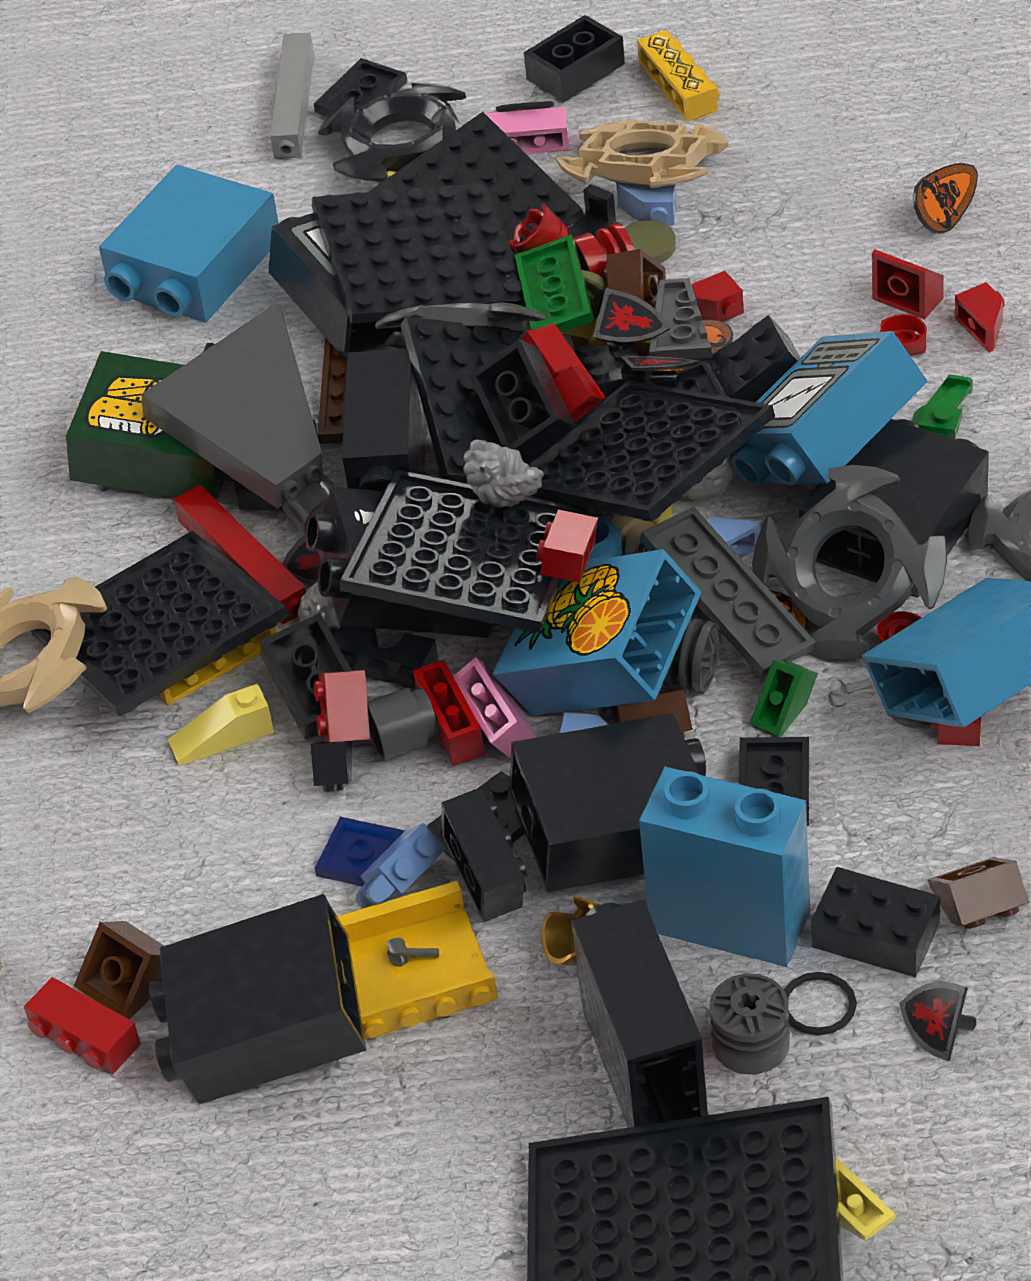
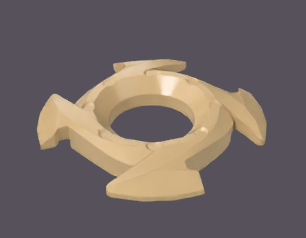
M626 120L599 125L581 131L579 139L586 142L578 150L579 157H558L556 160L560 169L584 183H589L597 175L612 182L650 185V189L693 181L708 174V167L695 166L706 155L721 153L729 147V143L724 135L715 129L701 124H695L693 133L690 134L686 133L685 125ZM660 148L665 150L649 155L619 153L624 150Z
M78 577L68 578L64 580L65 585L60 589L26 596L10 603L9 601L14 595L12 588L9 587L0 592V650L9 641L24 632L34 629L51 631V640L32 662L10 674L0 676V707L24 702L23 708L27 713H31L62 693L87 668L76 659L85 633V623L81 619L80 612L102 613L107 610L102 594L90 582Z

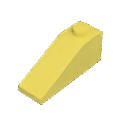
M258 683L226 694L168 739L178 766L274 733L269 706Z
M835 1157L840 1227L867 1241L895 1220L896 1214Z

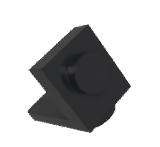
M590 184L583 190L585 214L568 228V235H572V237L585 233H590L596 237L598 229H607V227L616 222L614 194Z

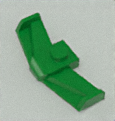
M948 375L928 403L914 412L911 421L921 429L955 440L962 421V409L957 407L967 394H971L973 390L972 378Z

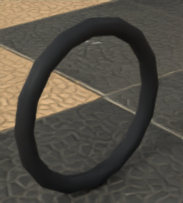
M552 101L506 104L497 106L496 111L508 112L550 108L554 106V103Z
M823 972L803 974L792 980L784 989L788 999L796 986L806 981L819 979L831 981L840 986L847 994L849 1006L847 1013L840 1021L831 1026L819 1028L806 1026L796 1021L789 1013V1024L791 1027L806 1034L824 1035L834 1033L845 1027L853 1018L857 1001L854 990L845 980L834 974Z

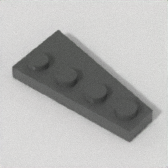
M690 278L659 280L655 310L661 314L670 330L651 339L650 356L683 359L713 358L711 345L707 338V332L702 322Z

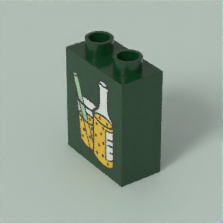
M100 351L66 434L70 480L177 498L196 486L201 485L216 500H218L224 480L234 482L232 477L143 417L141 394L184 366L183 364Z

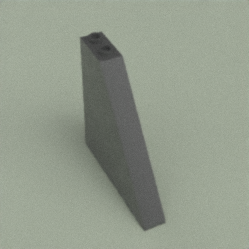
M277 303L141 394L143 417L277 509L287 501L294 499L298 493L310 484L316 483L323 476L321 447L281 305Z

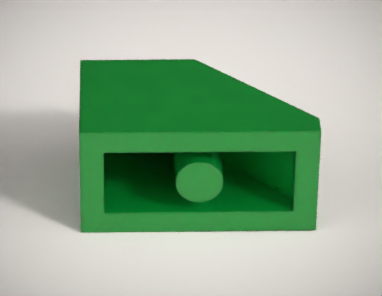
M773 660L749 724L777 736H782L807 705L818 673L790 661Z

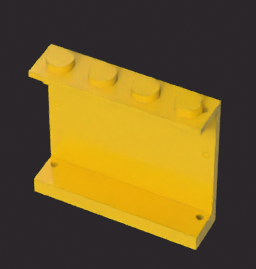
M458 880L337 916L349 937L365 1039L377 1038L391 1031L413 1027L424 1021L449 1016L454 1012L474 1006H482L498 999L494 973H489L464 908L462 890ZM399 937L405 941L407 948H439V957L410 958L405 965L395 966L390 962L387 955L389 950L387 942L392 938Z

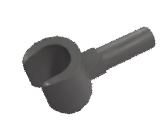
M399 937L392 938L387 942L389 948L387 955L390 962L395 966L405 965L410 958L439 957V948H407L405 941Z

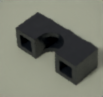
M341 626L334 636L351 670H365V677L373 680H382L399 684L403 687L415 688L413 670L439 661L436 639L404 633L400 642L395 646L378 648L375 628Z

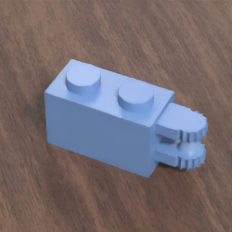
M424 823L404 831L360 876L366 883L356 894V903L361 908H367L402 895L446 848Z

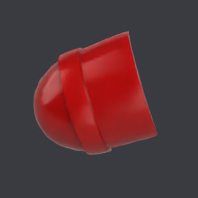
M544 203L541 206L543 212L537 209H530L529 216L515 226L513 240L509 241V245L518 254L568 236V228L565 223ZM535 223L536 225L528 232L526 229L527 225ZM523 234L525 239L520 242V236Z

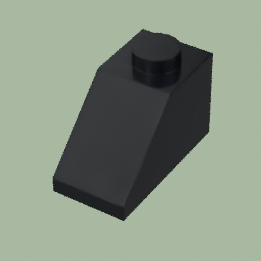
M321 740L311 744L314 786H323V792L344 790L343 784H348L352 781V741L323 742Z

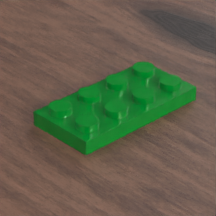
M572 235L515 255L526 307L535 309L546 316V320L529 321L531 330L555 324L562 333L594 321Z

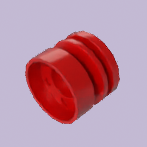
M618 223L610 225L607 229H598L596 237L590 233L573 237L581 269L595 273L604 280H606L604 269L607 266V255L635 250L627 231Z

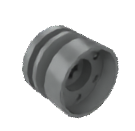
M700 619L692 620L688 629L686 628L662 684L672 685L678 675L681 688L688 689L692 686L694 691L705 692L709 688L720 655V627L718 623L707 621L703 624Z
M743 973L729 977L719 984L713 992L709 1009L712 1026V1047L717 1059L727 1069L740 1074L757 1075L774 1069L783 1062L790 1048L789 1002L784 989L775 980L761 974Z

